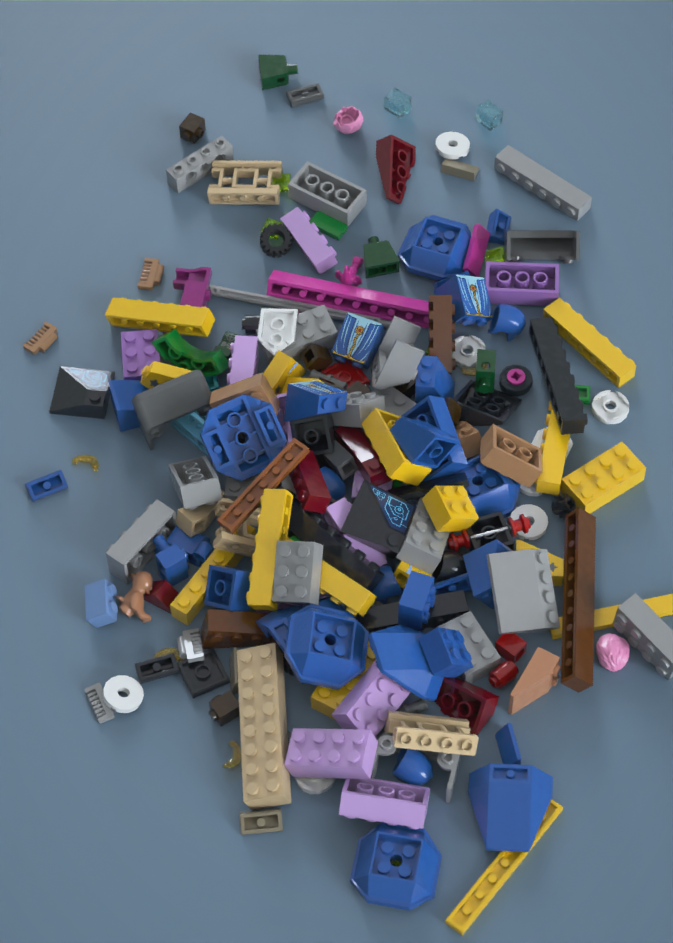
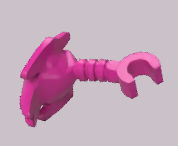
M354 256L352 266L348 267V265H345L344 273H341L339 270L336 271L335 277L340 283L350 286L354 285L355 287L362 284L361 278L358 275L355 276L358 268L361 267L363 258Z

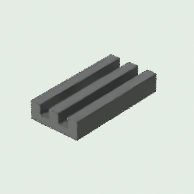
M319 83L286 92L292 108L324 99Z

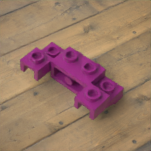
M210 267L196 269L176 268V279L173 280L174 289L183 290L180 305L208 308L206 304L211 299L209 285L212 271Z

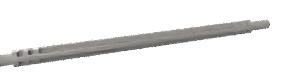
M209 285L211 296L281 309H298V312L301 313L318 307V305ZM326 307L332 319L345 320L347 311ZM352 313L370 319L372 321L381 323L385 328H388L391 323V321L383 320L381 318Z

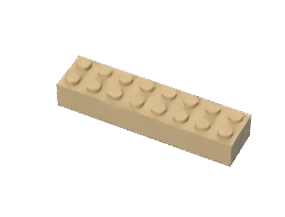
M276 643L237 650L243 801L251 810L290 804V772L284 766L288 752L283 652Z

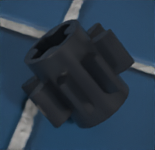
M568 494L554 497L555 501L552 502L551 508L555 515H559V518H564L565 515L575 510V501L572 497H568Z

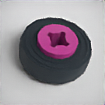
M507 366L499 376V385L502 391L508 395L522 396L529 392L532 387V374L524 366Z

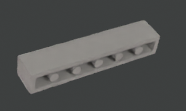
M507 145L495 157L494 169L509 177L513 182L520 184L526 190L531 191L540 199L547 201L554 208H558L566 213L567 216L578 221L591 208V196L513 147Z

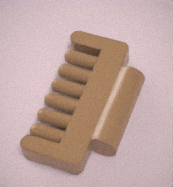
M145 258L140 281L137 285L138 289L153 290L154 285H160L164 265L160 264L159 259Z
M44 322V326L27 343L23 344L24 350L33 355H36L39 351L44 353L58 338L56 335L58 332L57 327Z

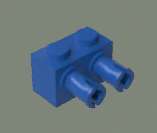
M162 534L157 535L153 539V543L157 547L154 553L158 574L162 580H166L173 587L189 578V565L186 561L188 556L183 548L180 549L176 543L170 546Z

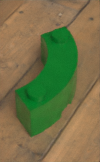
M176 328L160 335L152 342L155 349L166 361L169 360L177 367L187 370H200L204 377L221 374L229 367V361L222 349L216 351L198 349L184 340Z

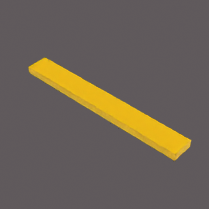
M673 593L643 599L659 617L673 615ZM621 604L595 609L594 631L614 627L615 614ZM563 616L559 617L560 628L550 630L552 640L562 638Z
M552 799L531 849L563 811V807ZM501 851L447 917L445 924L463 936L529 852Z

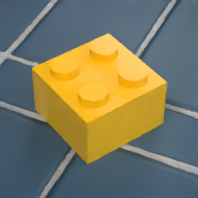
M434 486L422 498L437 532H461L462 530H467L479 519L464 486Z

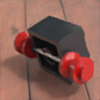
M501 511L481 516L467 530H462L461 535L455 536L454 533H450L447 544L450 550L453 549V551L458 552L459 547L464 546L471 552L497 539L513 550L514 542L512 537H515L518 531H523L524 534L528 533V529L531 528L530 520L524 514H521L517 520H513L511 517L507 518L506 524Z

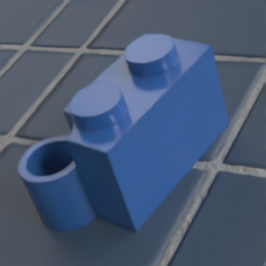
M177 525L166 540L170 546L176 543L180 549L183 548L188 556L186 561L198 567L202 566L214 550L212 544L209 543L210 539L206 535L197 534L189 537Z

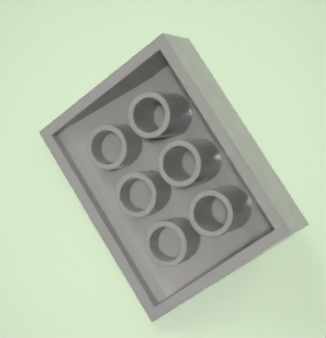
M528 549L487 554L499 634L540 633L560 628L547 549Z

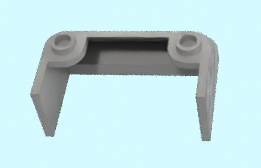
M393 317L371 365L373 388L382 390L409 383L410 380L416 378L418 373L417 367L424 354L423 350L414 347V342L421 330L420 326L399 317Z
M385 730L377 740L378 745L371 778L374 779L381 755L390 756L395 752H400L402 749L394 747L393 734L386 733ZM419 750L430 760L437 761L440 768L451 771L446 791V803H450L462 755Z

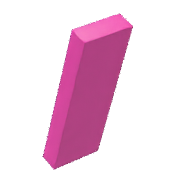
M479 223L474 225L463 265V270L469 271L470 276L479 277L490 232Z

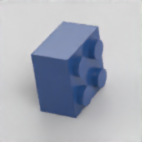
M209 565L204 604L230 611H248L249 605H247L246 595L250 588L249 575L252 571L230 566Z
M411 571L399 602L398 624L417 630L422 629L423 623L427 624L430 616L429 609L430 607L433 608L436 600L434 595L437 586L434 585V577Z
M437 627L418 638L432 675L456 678L473 668L471 655L466 650L464 637L459 631Z

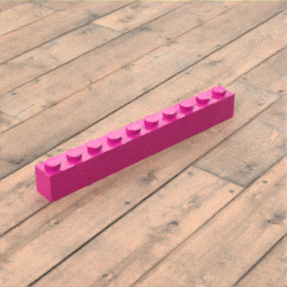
M274 270L268 278L267 295L318 306L325 305L328 308L390 321L396 316L429 329L428 301Z

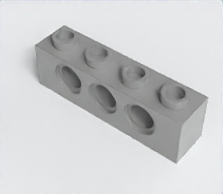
M223 136L218 137L166 169L167 183L177 193L182 192L212 173V161H232L233 146Z

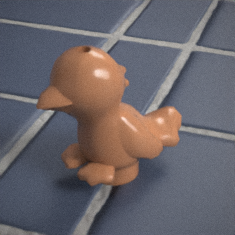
M146 571L130 573L132 588L124 597L116 596L121 604L118 608L128 618L135 614L140 618L141 622H149L152 617L145 613L143 609L144 594H150L153 578Z

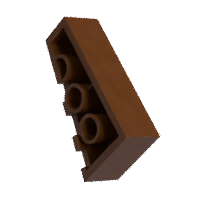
M429 295V356L438 357L448 373L452 375V370L456 368L455 359H452V352H455V340H452V333H455V322H452V315H455V304H452V295Z
M208 609L201 626L202 648L255 647L271 643L277 644L272 636L267 638L256 624L257 620L269 613Z

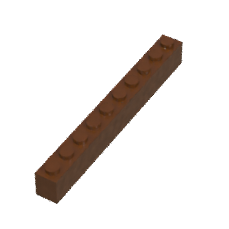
M577 508L565 515L561 684L578 693L593 686L596 517L581 508Z

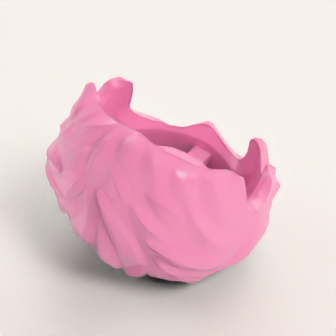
M353 106L342 107L335 114L333 125L343 134L354 133L361 128L363 115L359 109L357 110Z
M608 633L599 638L596 644V654L603 668L615 672L621 670L626 665L630 655V648L624 638Z

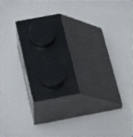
M332 414L289 421L292 438L307 446L309 450L313 451L315 456L334 452L335 428Z

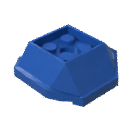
M436 215L425 217L422 221L409 228L398 252V259L410 273L437 281L447 279L465 272L463 265L471 233L467 224Z
M245 394L208 410L200 434L215 471L238 481H243L262 472L282 451L287 441L272 404ZM240 432L246 437L244 443H240L237 440Z
M480 454L466 459L468 465L456 474L466 473L469 486L464 488L478 517L500 511L504 518L510 516L515 509L521 485L492 468L485 467L480 463Z
M309 604L289 617L284 656L295 672L299 682L339 690L364 672L369 632L350 612ZM325 640L330 641L331 645H328Z
M381 822L358 840L350 883L367 903L410 911L435 897L442 855L425 828L410 829L403 825L391 826ZM394 861H398L401 863V865L393 866L391 863Z

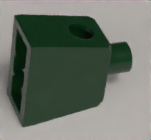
M258 55L262 90L287 85L289 83L288 75L298 74L297 64L287 65L286 56Z
M377 236L370 237L368 239L369 244L364 245L366 279L398 273L399 259L390 242L387 240L379 241Z
M477 349L476 392H494L496 350ZM484 363H488L489 368L484 369L482 368V365Z

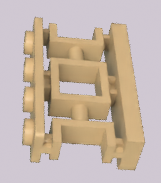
M212 161V177L219 178L218 184H209L207 191L209 204L279 205L280 188L279 185L272 184L273 178H282L283 168L281 161ZM225 175H233V178H225ZM260 175H268V178L259 177ZM254 178L253 185H238V179ZM224 185H232V188L223 187ZM258 185H267V187L258 188Z
M221 498L214 506L215 515L220 517L234 501L228 498ZM257 508L237 529L238 535H232L220 526L215 531V536L217 537L213 540V547L252 557L256 547L255 535L247 533V524L259 527L258 515L261 513V508Z
M389 710L387 713L384 730L386 733L393 734V745L396 748L475 756L479 737L470 734L471 729L469 728L468 719Z

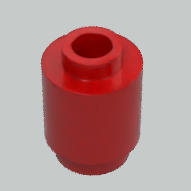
M511 660L504 661L489 672L488 680L494 688L502 689L517 677L519 670Z

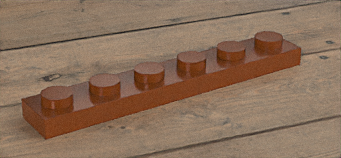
M293 438L217 519V523L233 535L261 505L260 499L264 489H275L309 453V448Z

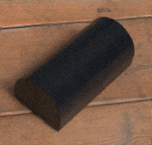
M174 653L135 663L140 684L179 673Z

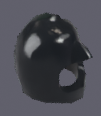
M444 550L441 561L432 573L434 582H441L467 573L463 554L453 550Z

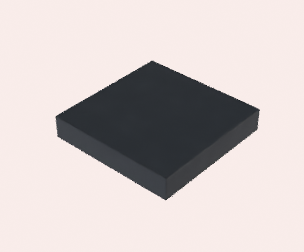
M214 648L203 651L205 659L202 661L188 663V660L185 659L177 662L179 672L193 699L230 683V679Z

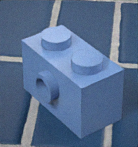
M102 579L85 585L86 621L96 628L117 621V589L108 580Z

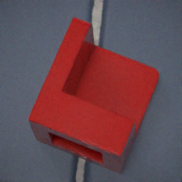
M515 633L503 634L495 642L496 651L507 661L511 660L516 663L526 653L527 642Z

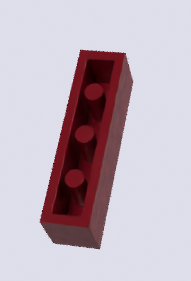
M309 450V453L290 472L289 476L302 509L325 513L332 498L312 450Z

